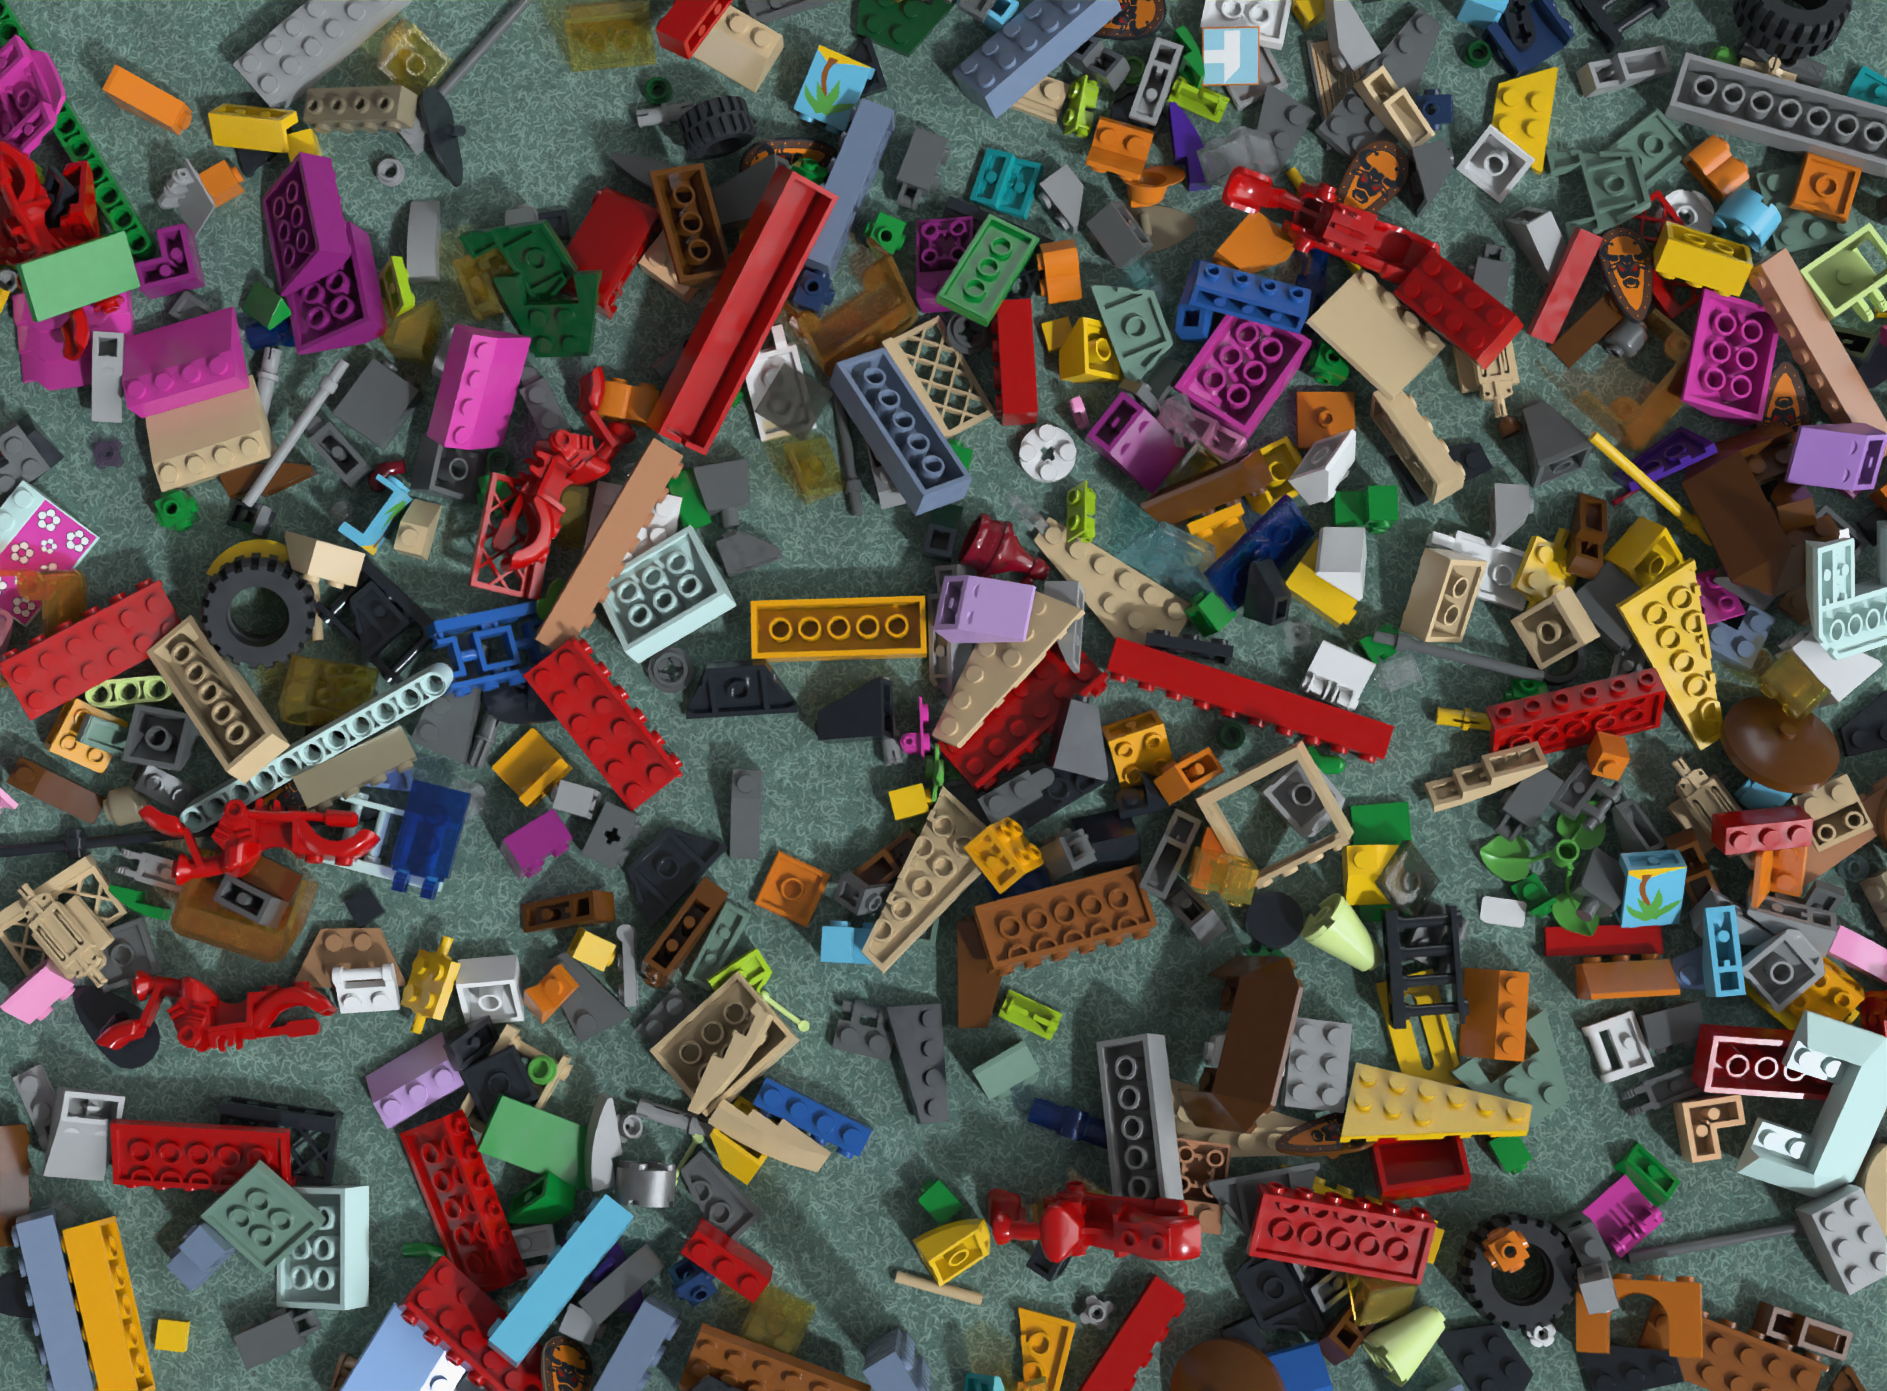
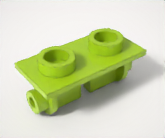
M1088 75L1078 78L1070 85L1068 97L1070 98L1069 108L1063 117V124L1065 125L1064 135L1077 131L1076 136L1087 138L1088 133H1091L1094 113L1086 111L1085 108H1096L1099 87H1097L1096 81L1087 80Z
M1179 76L1173 85L1167 102H1176L1179 107L1219 124L1230 98L1203 86L1199 90L1189 85L1183 77Z
M1086 480L1067 491V542L1079 537L1083 543H1090L1096 535L1095 519L1087 516L1095 515L1096 494L1092 488L1087 487L1088 481Z
M1010 989L998 1013V1017L1050 1041L1063 1015Z

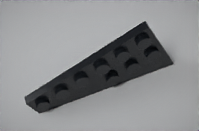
M1106 749L1107 781L1052 768L1043 762L1018 767L1010 773L1005 770L997 777L999 782L988 792L983 789L977 794L965 779L943 783L942 786H939V789L941 791L944 786L988 827L990 823L977 803L978 798L1027 770L1033 775L1041 769H1050L1054 773V781L1049 787L1041 791L1043 794L1042 798L1009 816L1011 820L1019 823L1024 831L1114 779L1115 773L1110 749Z

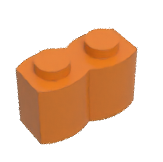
M1715 134L1707 138L1682 160L1685 167L1701 183L1716 203L1721 202L1750 178L1746 164L1742 160L1733 157L1730 153L1729 144L1723 138H1718Z
M1074 239L1040 244V253L1036 254L1038 271L1043 270V279L1039 280L1041 297L1046 296L1048 304L1082 299L1078 252Z
M611 378V381H605L604 399L597 411L600 418L608 421H622L631 425L649 427L646 423L661 395L660 391L656 390V386L649 383H639V386L627 385V380L620 378Z

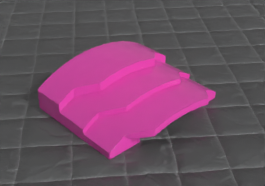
M14 35L0 49V140L12 144L23 153H27L30 158V153L41 144L42 137L55 126L66 95L60 75L49 54L29 49L20 36Z
M131 290L119 294L124 298V302L119 305L120 309L113 313L103 314V312H94V303L83 307L89 324V340L83 354L77 361L66 359L62 352L63 336L61 326L69 318L68 312L35 322L32 320L25 293L12 296L14 324L17 325L19 354H21L23 383L39 382L49 391L92 386L93 331L124 333L125 338L134 335Z

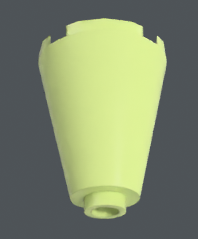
M1339 893L1328 896L1318 905L1321 910L1314 917L1310 913L1307 917L1300 935L1306 942L1362 972L1374 970L1382 960L1380 957L1382 950L1345 897Z
M1424 1305L1369 1333L1363 1340V1348L1378 1369L1384 1368L1387 1372H1390L1391 1374L1387 1378L1397 1386L1402 1387L1408 1382L1444 1331L1445 1326L1443 1322L1445 1318L1436 1307L1430 1308Z

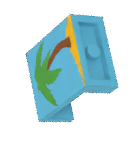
M819 45L793 109L801 112L799 118L815 124L817 119L826 123L824 129L840 135L842 131L848 132L851 111L854 105L857 106L867 79H872L875 69Z
M380 474L376 476V479L393 493L366 531L361 533L345 521L338 529L340 533L373 556L413 501L407 495L410 490L391 475L387 479Z
M1679 850L1620 853L1619 865L1625 875L1623 902L1613 912L1621 928L1679 924L1687 865Z

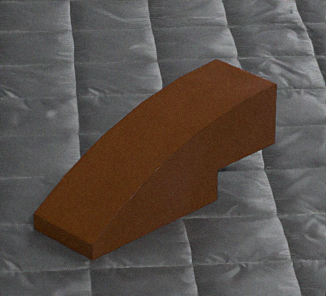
M267 463L251 465L219 475L228 496L236 499L246 495ZM282 463L261 493V496L267 498L318 475V472L312 466Z
M1579 493L1577 496L1568 540L1566 572L1594 581L1602 568L1603 545L1608 538L1607 501L1583 493Z
M1693 827L1665 837L1668 850L1678 849L1687 865L1684 887L1693 907L1710 889L1721 894Z
M913 828L908 829L852 872V874L868 885L889 883L900 874L919 835Z
M218 845L213 856L222 854L224 850ZM261 854L252 870L245 876L238 878L290 902L303 874Z
M1763 1301L1759 1303L1752 1330L1842 1361L1846 1360L1853 1332Z

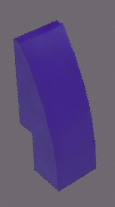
M1169 102L1167 113L1173 164H1185L1188 192L1211 189L1213 178L1204 145L1195 127L1176 102Z

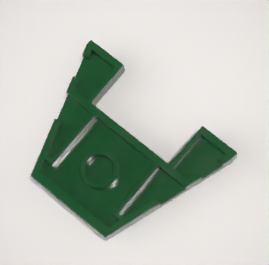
M859 0L857 37L865 39L870 36L872 43L909 57L929 36L935 26L948 15L957 3V0H953L951 4H947L943 0H933L932 5L918 0Z
M547 219L465 231L458 237L472 259L498 247L513 271L522 274L524 287L529 293L527 301L551 300L578 269ZM508 308L507 311L509 312V314L511 315V317H512L513 320L515 321L513 315L511 314V312H510V310H509V308Z
M602 270L577 271L573 275L578 300L527 301L521 273H503L493 277L496 287L522 334L532 337L529 346L536 358L589 356L593 352L597 320L595 319L596 306L599 303L600 293L598 291L599 283L602 280Z

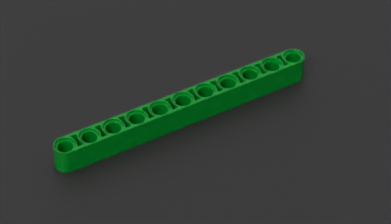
M0 0V9H3L0 14V44L2 47L9 41L10 35L17 32V36L21 37L29 49L38 51L15 11L4 0ZM66 97L57 116L56 124L52 128L72 162L87 160L93 175L97 171L102 170L101 176L94 180L96 202L113 230L125 231L131 255L140 261L151 259L156 253L155 241ZM70 124H74L73 129L70 132L65 133L66 127ZM88 147L86 154L79 156L80 150ZM112 194H116L115 200L111 203H107L108 197ZM126 217H131L129 224L121 227L122 220ZM145 240L144 247L140 250H135L136 244L139 241Z

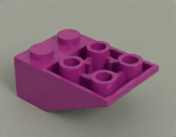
M973 216L916 220L917 302L922 313L952 311L936 303V296L975 236Z
M1123 391L1086 435L1085 439L1087 445L1151 495H1153L1188 451L1144 407Z

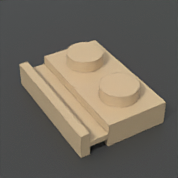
M1045 76L1010 108L1056 125L1070 84Z

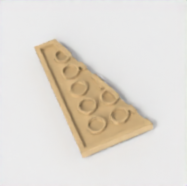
M1048 517L1034 539V544L1066 581L1080 582L1085 589L1086 606L1113 638L1120 637L1145 645L1147 632L1153 633L1154 629L1166 630L1171 632L1170 636L1178 637L1189 619L1183 610L1190 603L1091 542L1083 543L1079 537L1067 542V528Z
M1035 591L1025 642L976 643L932 736L960 749L982 726L983 720L987 715L1005 701L1003 698L1013 687L1017 688L1046 656V651L1058 639L1061 640L1065 636L1066 630L1070 625L1085 614L1083 609Z
M944 786L898 876L893 891L890 892L886 900V905L879 919L876 921L861 951L883 974L982 873L963 847L987 828V826Z
M1170 1078L1177 1138L1231 1145L1230 1157L1297 1156L1278 1152L1275 1143L1282 1135L1306 1123V1121L1271 1111L1269 1114L1263 1113L1256 1120L1257 1127L1251 1134L1200 1128L1194 1125L1178 1090L1198 1091L1199 1087Z

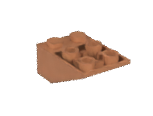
M1177 1138L1183 1197L1188 1207V1215H1193L1198 1219L1201 1233L1220 1235L1223 1208L1207 1187L1206 1181L1228 1177L1231 1145Z

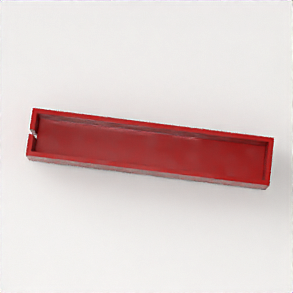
M778 164L646 423L647 426L658 434L706 456L839 196Z

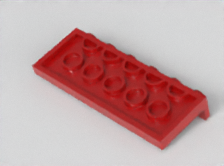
M148 578L135 585L137 591L127 596L123 591L109 598L110 605L99 609L98 605L84 611L81 613L83 619L73 624L71 619L54 627L57 631L55 634L47 638L44 633L27 641L30 647L20 652L17 648H14L0 655L2 659L0 662V672L29 721L149 658L146 651L181 623L179 616L161 587L163 585L161 580L152 582L151 578Z
M573 635L526 671L523 677L632 812L673 779L683 776L682 771L679 769L683 764L674 752L668 755L662 745L666 742L656 729L652 732L649 731L644 724L648 719L638 706L632 709L626 700L630 696L620 684L614 686L608 679L612 674L602 661L596 663L590 654L594 651L586 640L581 638L578 641L575 635Z
M1056 641L1046 651V656L1017 688L1013 687L1003 698L1005 701L987 715L983 720L982 726L960 749L939 741V751L977 794L983 789L988 792L999 782L997 777L1005 770L1010 773L1021 763L1019 758L1027 751L1032 754L1043 744L1041 739L1048 733L1052 735L1062 696L1072 699L1074 693L1085 697L1093 695L1096 698L1107 689L1106 683L1108 682L1109 675L1106 672L1102 673L1082 650L1080 672L1074 673L1067 665Z
M1650 668L1488 706L1486 714L1491 724L1488 754L1538 741L1543 754L1591 744L1597 731L1625 736L1659 728L1666 688L1657 669Z
M462 1109L441 1118L399 1133L448 1259L484 1293L508 1286L527 1276V1270L482 1156L476 1150L477 1144Z
M114 1119L110 1123L113 1184L124 1185L127 1188L152 1186L157 1190L182 1188L184 1191H196L198 1189H206L214 1193H223L258 1160L266 1164L292 1188L296 1184V1176H291L290 1128Z
M1269 1181L1267 1184L1258 1183L1257 1191L1260 1196L1246 1249L1248 1256L1421 1285L1437 1225L1427 1210L1420 1207H1411V1209L1400 1208L1399 1205L1392 1202L1372 1203L1363 1197L1348 1199L1343 1198L1338 1193L1329 1191L1325 1192V1194L1314 1193L1313 1190L1301 1186L1291 1189L1273 1181Z
M444 1255L440 1256L398 1304L397 1308L402 1311L400 1314L402 1319L413 1327L417 1325L424 1332V1339L434 1347L440 1346L446 1352L445 1358L454 1366H461L468 1372L467 1378L477 1387L483 1386L487 1391H543L540 1369L543 1347L536 1342L516 1368L489 1347L488 1340L490 1337L487 1336L489 1329L498 1318L504 1321L508 1314Z

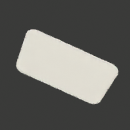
M1485 896L1482 899L1480 919L1490 924L1521 928L1524 926L1527 904L1524 901Z

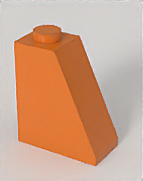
M114 65L102 90L119 108L178 136L182 130H186L189 127L192 111L184 102L122 67Z
M1249 213L1219 247L1210 263L1254 274L1287 261L1295 250L1292 247L1294 241L1293 238L1289 237L1288 233L1281 230L1279 226L1262 213Z

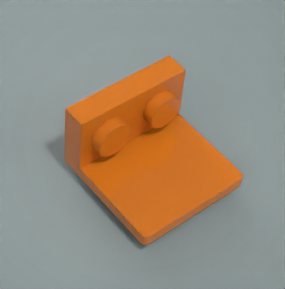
M1100 116L1085 165L1090 166L1093 171L1099 173L1109 171L1118 174V177L1123 180H1140L1155 131Z
M1808 846L1753 853L1750 869L1754 870V879H1751L1748 887V896L1752 897V908H1758L1770 891L1796 897L1802 895Z

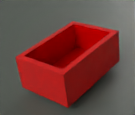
M1459 1135L1444 1136V1139L1397 1141L1395 1138H1378L1377 1142L1368 1148L1379 1203L1466 1191L1472 1180L1463 1140L1459 1138Z

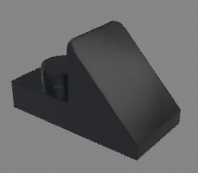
M49 166L43 186L51 201L50 206L45 212V224L51 229L61 227L60 217L67 214V208L70 204L79 203V193L55 166Z
M236 498L226 525L266 540L277 514L272 512L271 508L254 503L251 508L243 503L241 499Z
M1140 771L1142 785L1114 790V798L1120 820L1177 808V802L1168 805L1154 783V780L1158 777L1145 771Z
M485 1015L447 1032L450 1040L443 1045V1048L453 1070L463 1071L495 1046L499 1039L490 1015Z

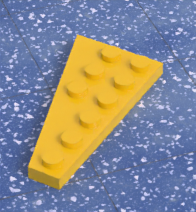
M1689 558L1616 604V607L1650 667L1657 669L1666 688V695L1694 745L1701 751L1721 738L1720 731L1723 718L1720 702L1717 701L1715 673L1712 672L1710 661L1712 654L1705 614L1702 613L1700 585L1697 584L1695 570H1697L1695 559Z
M1356 1062L1340 1142H1350L1351 1139H1366V1142L1377 1141L1378 1138H1395L1397 1141L1444 1139V1136L1459 1135V1138H1471L1472 1135L1488 1134L1490 1137L1526 1136L1529 1130L1532 1105Z

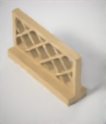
M937 316L895 338L890 337L882 341L879 349L883 347L887 349L947 440L991 417L996 412L963 355L959 354L958 350L954 347H950L948 337H946L947 328L941 317ZM936 325L942 334L940 344L924 339L926 330ZM906 340L919 343L916 355L904 353L899 344ZM922 345L938 349L935 362L919 357ZM941 350L953 353L956 358L954 368L938 363ZM917 363L933 368L930 380L917 376L915 373ZM936 369L952 373L949 386L933 382ZM955 375L968 379L970 383L968 392L952 388ZM931 387L947 392L943 405L932 402L929 397ZM950 393L966 398L963 411L947 406ZM969 400L981 402L986 411L979 415L966 412ZM945 412L961 416L959 425L948 430L943 421ZM964 418L970 419V420H968V421H966V422L963 423Z
M92 854L83 857L33 890L36 895L44 892L50 893L56 901H58L59 895L63 892L96 898L94 914L99 920L104 921L103 925L105 927H108L129 913L124 904L108 891L110 884L96 865L98 863ZM91 874L99 882L97 894L82 891L84 879ZM78 883L77 890L70 889ZM103 889L108 896L102 895ZM22 897L0 911V939L27 976L46 959L47 954L40 946L28 944L31 930L28 925L31 922L28 919L27 922L20 921L26 917L22 912L27 902ZM101 900L113 902L119 912L110 918L99 916ZM13 925L26 927L23 943L12 941L5 930ZM16 946L22 947L21 953ZM27 948L43 951L40 964L32 969L25 960Z

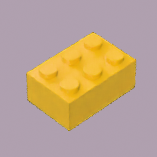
M1670 221L1665 222L1653 251L1655 271H1658L1660 276L1667 279H1675L1677 277L1686 280L1687 284L1696 288L1706 286L1714 289L1715 293L1725 297H1730L1731 295L1740 296L1753 267L1749 246Z

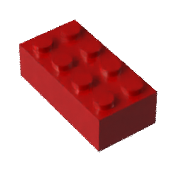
M1433 249L1426 254L1393 292L1401 304L1484 371L1524 327L1516 314Z
M1031 298L1004 300L990 321L991 334H997V338H992L993 362H998L999 365L994 366V389L1000 390V394L996 395L995 401L996 418H1002V426L1036 424L1038 401Z

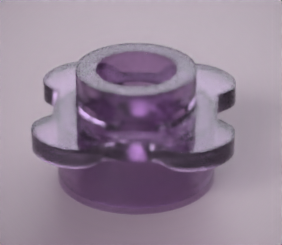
M113 440L112 442L98 441L95 443L94 456L97 468L105 469L107 466L119 468L123 465L124 459L121 457L123 445L119 440ZM108 452H111L110 457L106 456Z

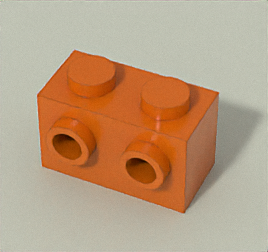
M1207 747L1196 754L1193 751L1188 752L1178 759V764L1174 760L1160 769L1163 774L1156 778L1154 783L1168 805H1171L1205 786L1222 774L1224 769L1210 747Z

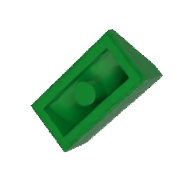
M259 281L253 284L242 307L244 313L268 330H272L292 314L284 300Z
M1637 1141L1631 1145L1613 1166L1622 1176L1626 1174L1638 1190L1656 1207L1668 1202L1680 1183L1678 1178Z

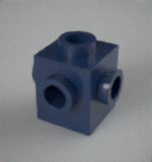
M1441 89L1423 90V95L1416 96L1415 104L1433 131L1441 130V125L1454 124L1452 94H1441ZM1435 105L1436 112L1433 115H1429V108Z
M814 269L813 272L805 270L802 277L798 276L792 292L795 293L792 300L794 308L821 318L825 306H831L836 290H833V283L829 279V275Z
M687 1257L668 1268L674 1281L672 1285L674 1292L681 1301L686 1299L692 1307L705 1301L718 1291L713 1281L716 1277Z

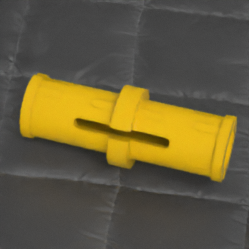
M1437 707L1435 725L1461 727V730L1468 731V728L1490 731L1491 724L1486 713L1474 712L1466 707L1463 710Z

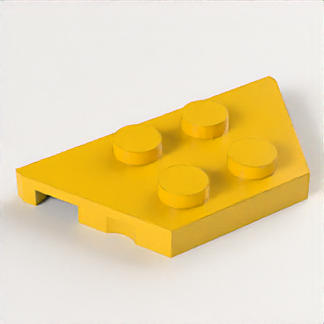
M1556 67L1499 83L1496 87L1491 125L1535 159L1530 168L1533 169L1532 172L1539 175L1542 173L1558 72Z

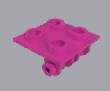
M1718 568L1696 574L1697 584L1700 585L1701 596L1699 597L1702 613L1705 614L1706 626L1746 614L1737 595L1713 582Z
M919 697L920 733L904 734L901 737L900 744L904 753L909 755L921 754L922 760H925V753H930L929 733H924L923 724H929L928 704H923L922 697Z
M1626 1174L1582 1211L1583 1214L1593 1221L1600 1236L1620 1259L1664 1221L1661 1211L1655 1205L1652 1206Z

